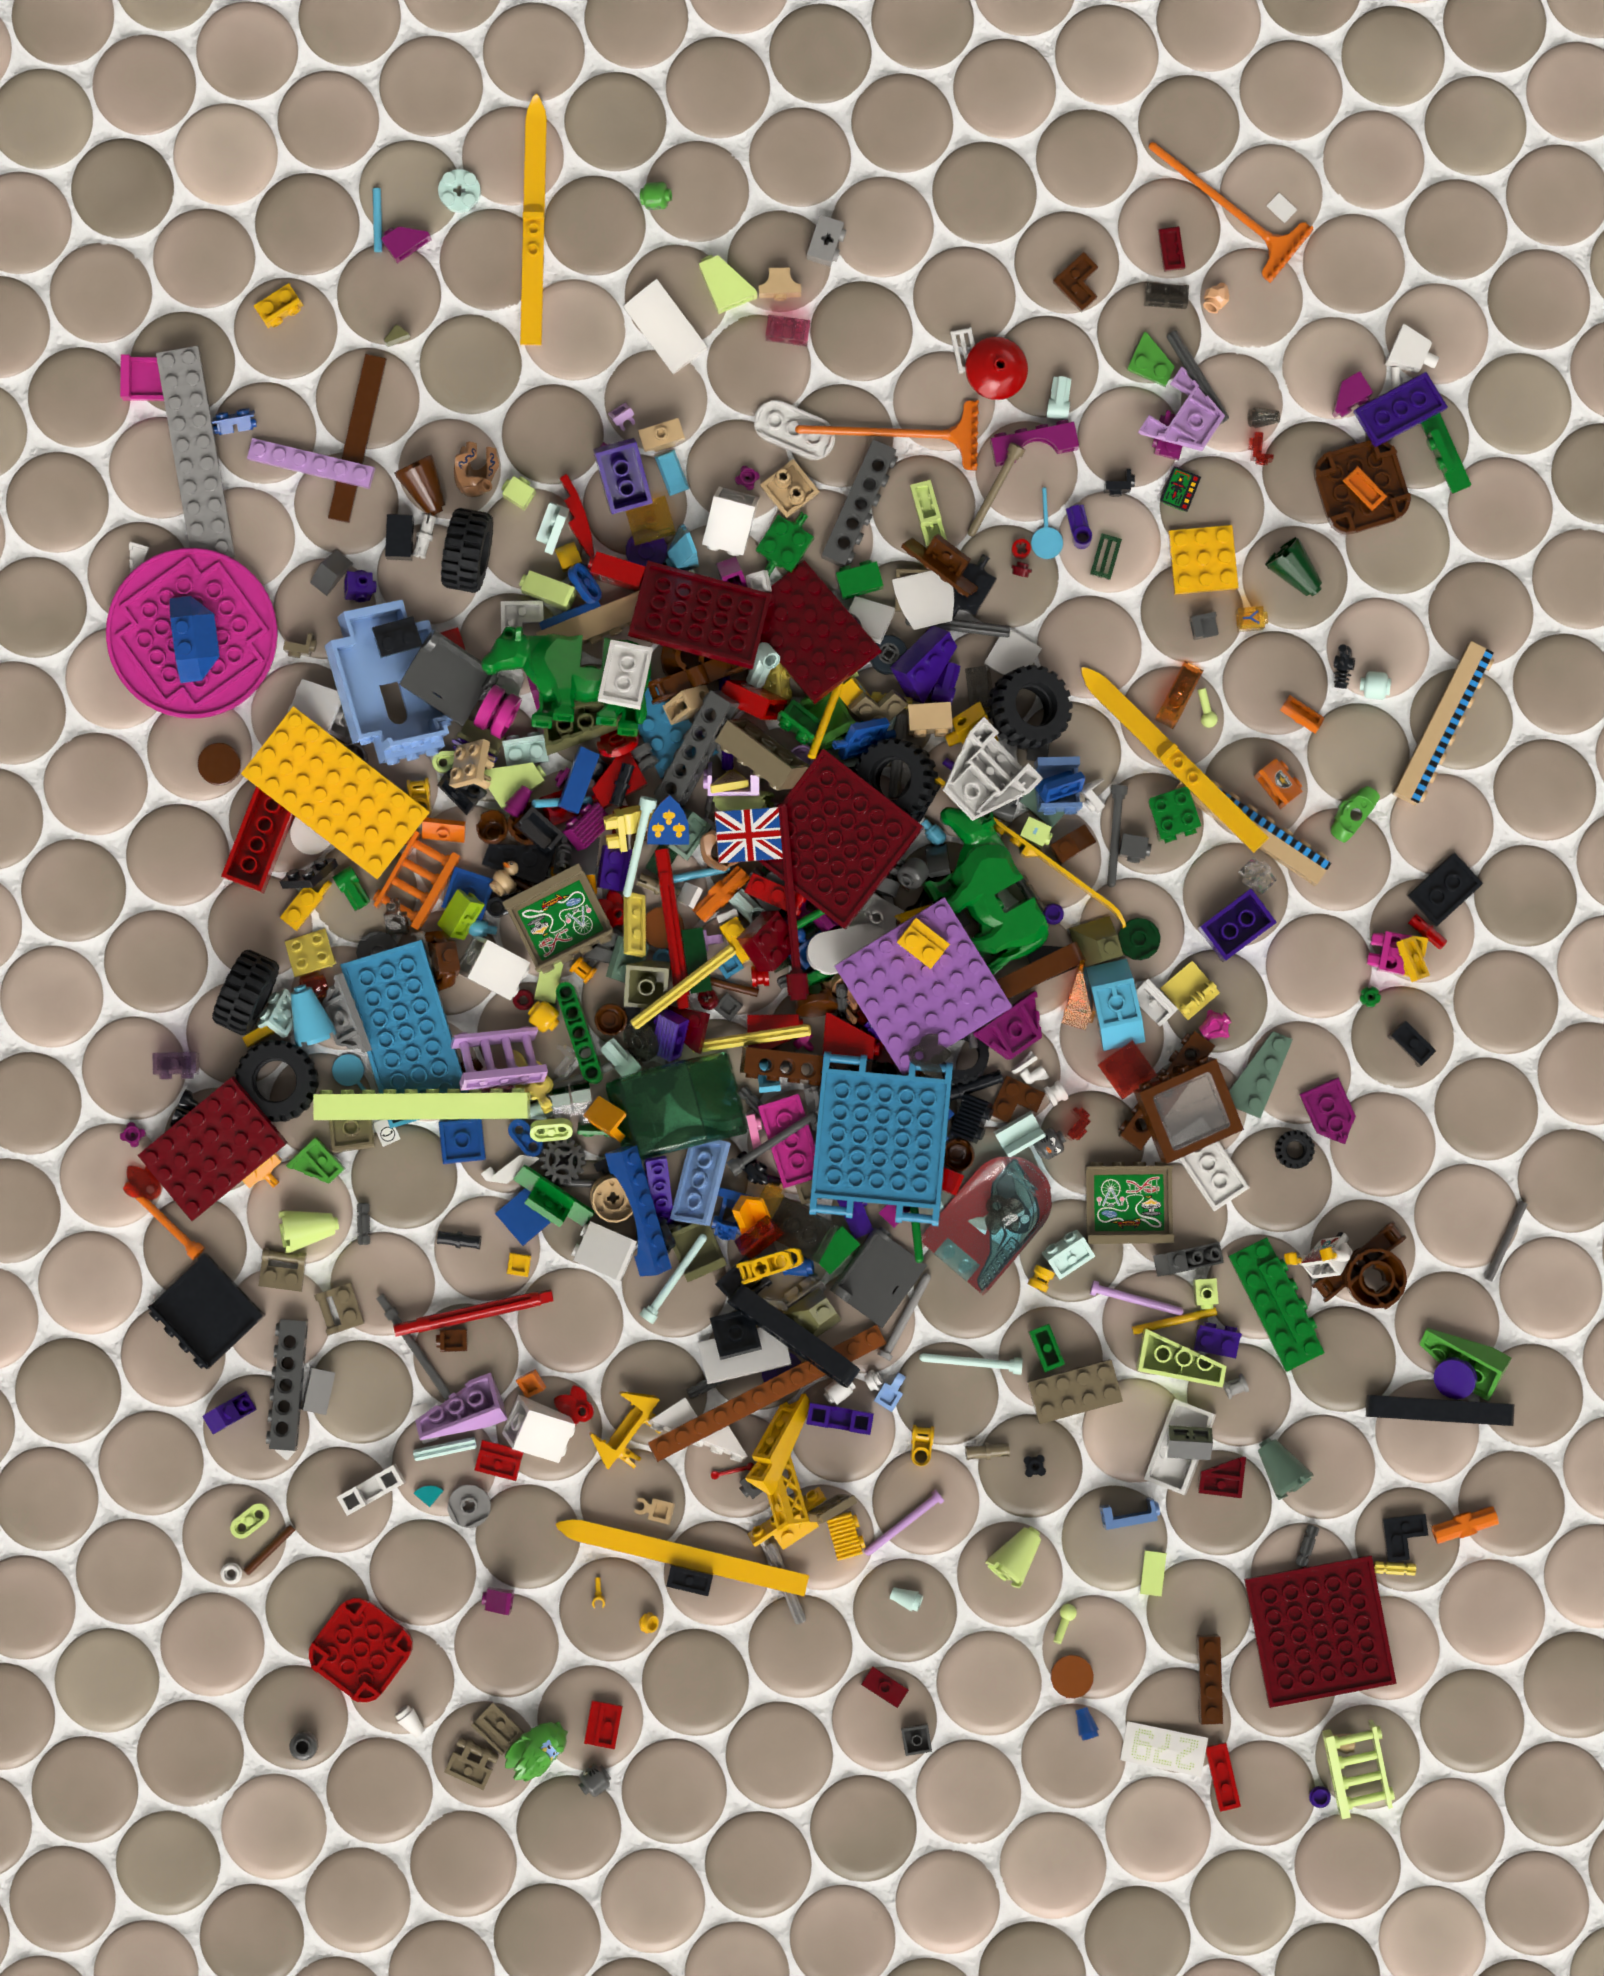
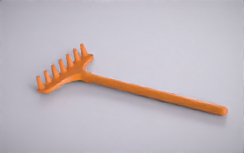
M1154 142L1149 144L1148 147L1152 152L1262 237L1269 250V259L1262 270V277L1269 283L1274 280L1314 230L1313 226L1303 222L1289 234L1278 235L1265 230Z
M979 400L966 401L963 405L961 420L949 429L925 430L797 425L795 431L799 434L942 438V440H948L955 444L959 449L962 457V466L965 470L977 471Z

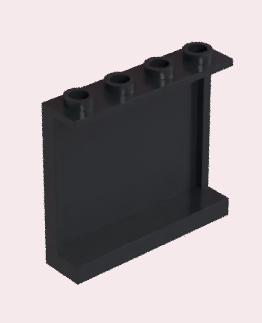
M207 1253L201 1255L188 1271L153 1304L148 1306L151 1310L149 1312L150 1316L156 1322L160 1320L165 1325L163 1328L170 1337L173 1338L175 1336L180 1341L178 1344L180 1348L186 1353L190 1352L195 1357L193 1361L201 1369L203 1367L210 1369L266 1316Z

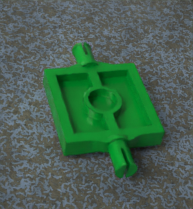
M800 512L795 522L788 521L778 515L756 548V552L764 556L769 562L764 569L768 570L769 577L775 567L783 568L792 573L814 540V536L802 528V525L808 518L803 512Z

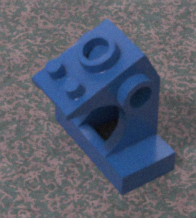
M719 1188L718 1196L723 1197L719 1216L715 1215L711 1228H715L714 1235L722 1240H735L736 1234L741 1235L736 1220L735 1222L723 1220L725 1208L733 1209L741 1195H751Z

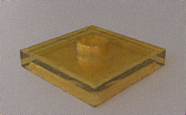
M665 495L652 499L653 503L625 511L635 546L676 534Z

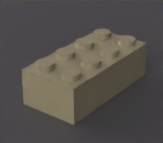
M747 718L727 720L715 740L720 745L722 751L734 755L738 763L751 768L755 776L769 782L768 785L777 791L793 789L809 768L807 763Z
M1111 1359L1027 1382L1039 1424L1123 1402Z

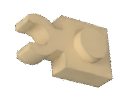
M644 1498L637 1499V1501L644 1504V1509H635L634 1512L636 1514L644 1515L649 1513L648 1520L670 1525L675 1506L674 1503L653 1498L652 1504H650Z

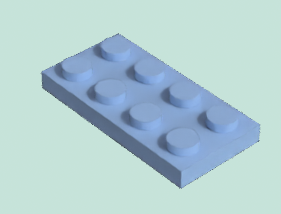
M691 1136L670 1219L710 1226L731 1143Z

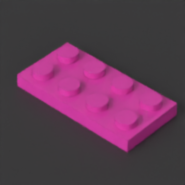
M799 1094L758 1106L768 1140L806 1116ZM806 1125L771 1148L783 1189L812 1180L815 1144L809 1125Z

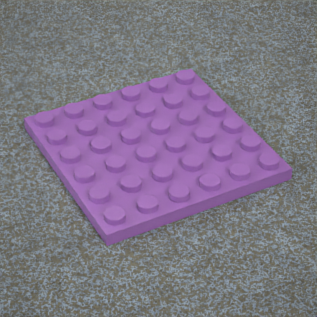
M945 897L834 965L902 1075L909 1072V1064L913 1059H916L917 1062L929 1060L1012 1008L1011 1003ZM915 917L950 944L931 969L896 942Z

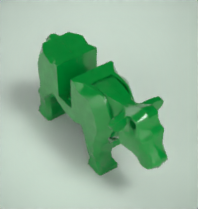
M509 626L504 628L490 652L483 657L481 667L488 675H494L502 670L523 668L539 692L540 707L537 712L532 714V727L551 729L552 720L574 722V701L582 703L598 701L610 640L614 639L604 637L601 669H597L594 666L581 667L583 635L563 636L547 634L530 636L523 634L521 626H516V628ZM616 640V641H621V642H626V643H631V644L639 645L638 643H635V642L630 641V640ZM651 662L641 709L600 702L604 704V708L597 713V725L617 726V717L622 712L618 722L617 734L637 737L638 724H643L647 716L645 692L651 675Z
M945 807L940 813V820L955 832L964 843V846L960 852L957 866L951 874L947 875L940 882L926 881L922 884V887L930 901L950 896L946 901L955 914L960 913L962 909L967 907L970 916L979 924L980 931L974 935V938L970 939L994 975L1010 960L1021 958L1040 948L1047 941L1049 926L1034 897L1025 898L1004 911L1002 910L1004 905L1001 899L995 897V894L1023 879V876L1015 866L1010 852L994 829L996 822L993 819V812L972 821L961 809Z

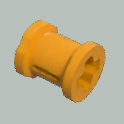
M580 956L569 971L571 973L575 972L587 984L598 969L589 966L583 961L584 958Z

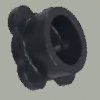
M1026 1456L1024 1458V1463L1026 1464L1025 1475L1027 1477L1045 1475L1044 1456Z

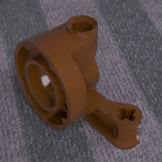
M663 646L660 659L662 670L666 677L658 678L648 683L647 688L653 699L651 703L652 705L659 704L675 697L683 690L702 685L706 686L712 682L745 671L748 668L699 655L698 661L701 665L686 670L687 665L680 658L681 650Z
M1394 1221L1390 1222L1362 1247L1353 1251L1341 1275L1319 1278L1311 1286L1319 1291L1323 1296L1324 1302L1329 1301L1344 1287H1347L1351 1297L1360 1305L1372 1309H1388L1404 1294L1407 1284L1406 1269L1402 1261L1390 1251L1407 1237L1399 1232L1395 1227ZM1371 1265L1373 1266L1372 1269L1380 1272L1382 1281L1386 1283L1376 1292L1374 1291L1375 1289L1366 1285L1363 1272Z

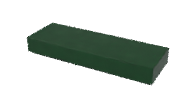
M703 927L681 930L688 976L708 961ZM710 974L690 989L691 994L712 991Z

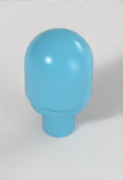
M928 819L921 823L926 830L924 834L933 845H942L946 841V834L939 825L937 826L936 823L932 825Z
M476 919L469 928V934L486 937L487 934L496 935L497 926H490L485 920Z

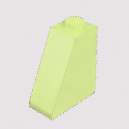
M709 255L701 259L702 262L699 263V269L718 314L757 299L756 289L719 255L715 257Z
M530 570L527 575H523L519 584L522 587L521 592L539 601H544V603L564 612L571 609L577 596L575 587Z
M533 762L485 769L484 771L485 775L491 777V781H488L491 783L488 788L502 810L506 806V801L521 785L533 791L545 783L543 777L546 776L540 765L535 767Z

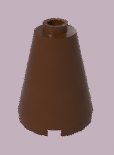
M432 454L394 472L399 482L426 514L431 513L433 516L443 511L442 506L445 505Z

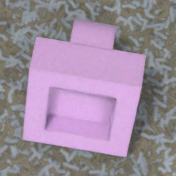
M626 403L608 413L612 422L623 431L626 430L623 426L625 420H629L632 425L635 424L632 418L635 414Z

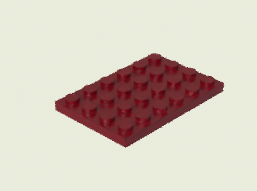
M805 560L797 565L792 573L788 572L771 586L772 591L767 592L771 594L760 640L761 642L768 643L780 656L779 663L814 705L882 652Z
M647 561L628 636L753 669L771 594Z
M232 1076L137 1156L188 1218L194 1221L288 1142L235 1077Z

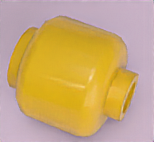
M537 1001L528 1012L529 1023L537 1027L542 1033L549 1029L553 1031L560 1023L557 1019L559 1011L547 1001H542L541 1003Z

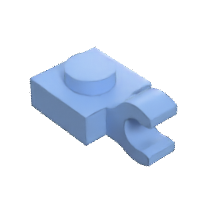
M898 1372L891 1385L885 1382L874 1401L892 1412L903 1395L898 1389L906 1376Z

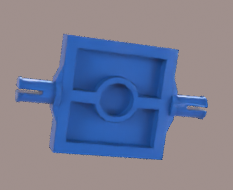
M887 718L872 719L860 723L856 722L851 724L845 738L832 742V747L835 750L839 749L838 755L842 760L858 757L862 752L867 753V747L871 744L877 745L879 740L896 738V731L894 729L887 731L890 725Z

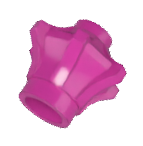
M1210 1009L1207 1011L1206 1019L1198 1028L1208 1041L1218 1037L1228 1038L1230 1037L1228 1028L1232 1021L1225 1012L1221 1014Z

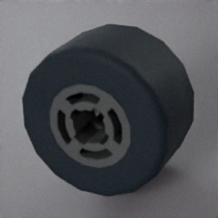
M884 635L881 644L876 643L882 652L870 662L877 672L884 675H893L890 667L907 651V648L900 638L893 635Z

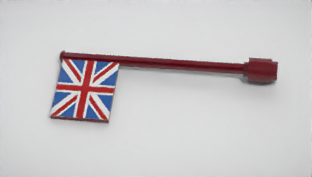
M779 803L775 808L714 812L718 864L782 859L792 967L790 974L786 975L788 996H790V1001L806 1000L807 994H809L808 974L803 973L800 964L787 807L789 806L786 803Z

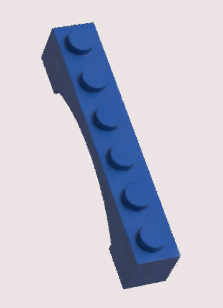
M637 1145L619 1147L605 1153L610 1174H614L621 1184L634 1214L638 1235V1251L634 1258L640 1277L656 1276L672 1269Z

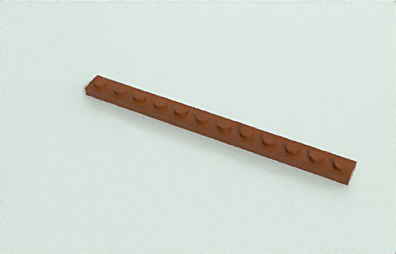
M874 1325L832 1348L852 1362L885 1345L886 1342L878 1326ZM805 1361L648 1442V1445L656 1461L659 1462L826 1374L808 1361Z

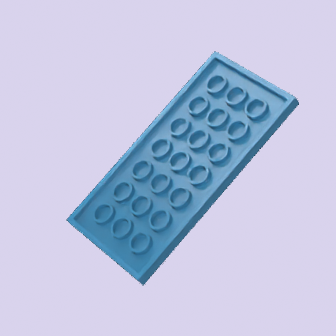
M423 940L340 964L372 1048L367 1054L379 1094H383L384 1089H396V1094H405V1089H418V1093H426V1089H439V1093H447V1089H460L459 1082L463 1070L457 1050L451 1049L453 1037ZM460 1089V1093H469V1090L461 1091ZM421 1119L388 1120L391 1129Z

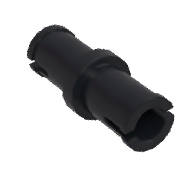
M622 762L617 781L614 780L613 783L615 787L609 803L620 807L623 806L627 789H630L631 786L629 782L635 766Z
M438 1231L437 1244L452 1245L459 1249L461 1247H468L480 1250L482 1236L466 1235L459 1231L457 1233Z

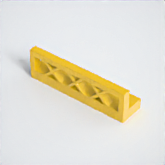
M791 1455L785 1466L789 1474L788 1478L782 1475L774 1494H767L777 1531H784L792 1525L810 1522ZM787 1487L793 1490L795 1495L793 1499L787 1495ZM793 1508L800 1512V1519H794Z

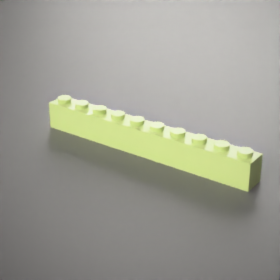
M502 1088L490 1089V1093H482V1089L469 1090V1093H460V1089H447V1093H439V1089H426V1093H418V1089H405V1094H396V1089H384L383 1094H375V1090H362V1094H354V1090H341V1094H333V1090H320V1094H313L314 1120L530 1119V1093H525V1088H512V1093H503Z

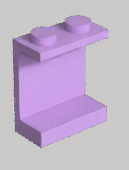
M708 762V769L704 770L703 789H708V796H759V777L755 776L751 769L750 778H747L749 787L711 793L710 785L719 778H712V762Z

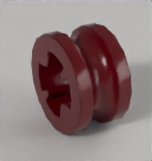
M714 990L698 994V1001L703 1009L712 1010L718 1005L719 998Z

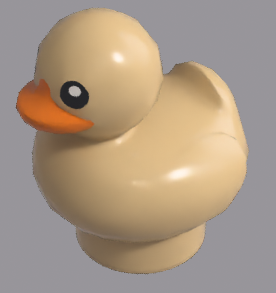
M514 861L503 862L504 870H497L493 875V881L489 884L491 889L500 897L504 893H513L517 887V883L510 877L517 874L519 869L518 864Z

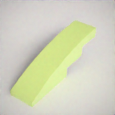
M931 480L910 485L926 548H928L932 539L937 534L946 539Z

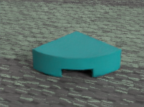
M429 1485L417 1489L413 1494L427 1506L431 1507L444 1490L440 1487Z

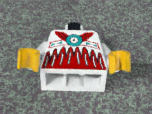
M1338 1232L1335 1237L1321 1239L1308 1255H1298L1297 1257L1296 1252L1285 1253V1263L1287 1265H1302L1313 1279L1341 1275L1353 1253L1347 1244L1349 1237L1343 1232Z

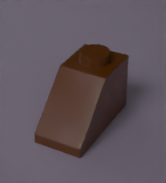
M1084 824L1051 844L1049 848L1060 865L1096 843V840Z

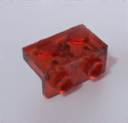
M1074 1107L1070 1110L1079 1121L1064 1135L1069 1141L1074 1139L1080 1140L1087 1132L1085 1127L1091 1122L1088 1119L1090 1114L1082 1107L1079 1109Z

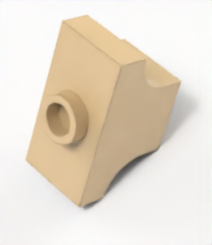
M769 268L768 280L764 284L759 285V298H774L775 301H784L790 297H801V284L795 283L792 280L790 268Z
M679 418L638 430L644 452L652 450L658 452L673 447L676 443L685 440Z

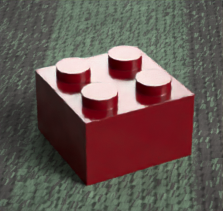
M762 911L736 938L758 972L775 971L790 955L788 925L779 911Z

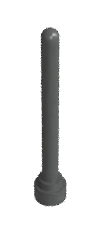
M1111 785L1110 792L1112 798H1114L1107 885L1111 888L1116 885L1122 802L1128 793V786Z
M814 1111L810 1112L740 1159L738 1157L730 1159L726 1162L727 1166L736 1177L742 1173L746 1164L814 1121L818 1116L817 1113Z

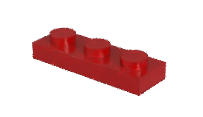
M1226 1742L1207 1746L1206 1756L1219 1811L1222 1812L1241 1807Z

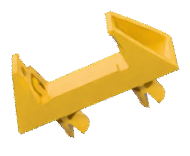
M620 1391L619 1394L631 1402L630 1405L635 1406L612 1434L608 1443H606L605 1439L602 1440L590 1431L589 1435L603 1464L608 1470L618 1458L633 1469L636 1465L629 1458L631 1457L640 1462L641 1457L628 1449L627 1444L642 1424L645 1423L649 1427L651 1426L648 1421L656 1416L652 1411L660 1401L657 1396Z

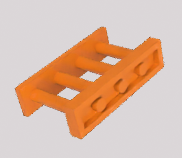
M415 831L405 845L407 847L383 889H378L373 897L375 903L373 905L379 909L382 903L408 917L410 922H412L411 927L420 931L451 878L454 868L457 867L462 857L452 852L451 856L438 852L419 841L421 834ZM413 848L441 862L444 867L441 873L434 874L409 860L408 857ZM403 866L431 881L433 885L431 891L424 893L399 879L397 876ZM392 885L421 900L420 903L423 905L420 910H415L414 912L388 897L387 894Z

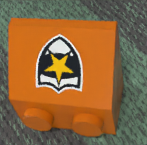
M1274 759L1254 777L1281 810L1303 791L1300 789L1302 785L1296 777L1292 778L1287 771L1289 769L1282 760Z

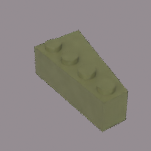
M598 701L588 703L574 702V722L552 720L551 729L543 728L547 756L617 730L622 712L617 717V726L597 725V713L604 708V704Z

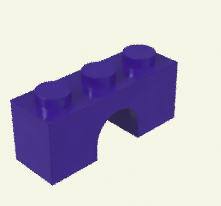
M810 1402L806 1424L870 1435L874 1413Z

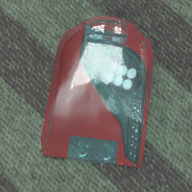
M997 1157L989 1160L972 1175L957 1195L941 1211L939 1226H932L930 1224L921 1235L922 1244L980 1294L984 1295L1047 1221L1052 1208L1051 1187L1046 1176L1032 1162L1020 1157Z

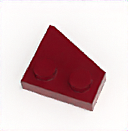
M668 1006V1009L689 1020L684 1043L695 1053L701 1054L710 1014Z
M1241 1456L1200 1471L1198 1493L1242 1498L1246 1457Z

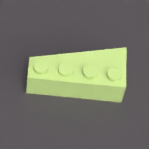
M1144 1328L1136 1371L1223 1388L1227 1366Z

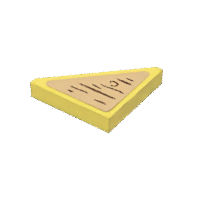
M732 769L710 785L711 793H719L749 787L748 779L735 769Z

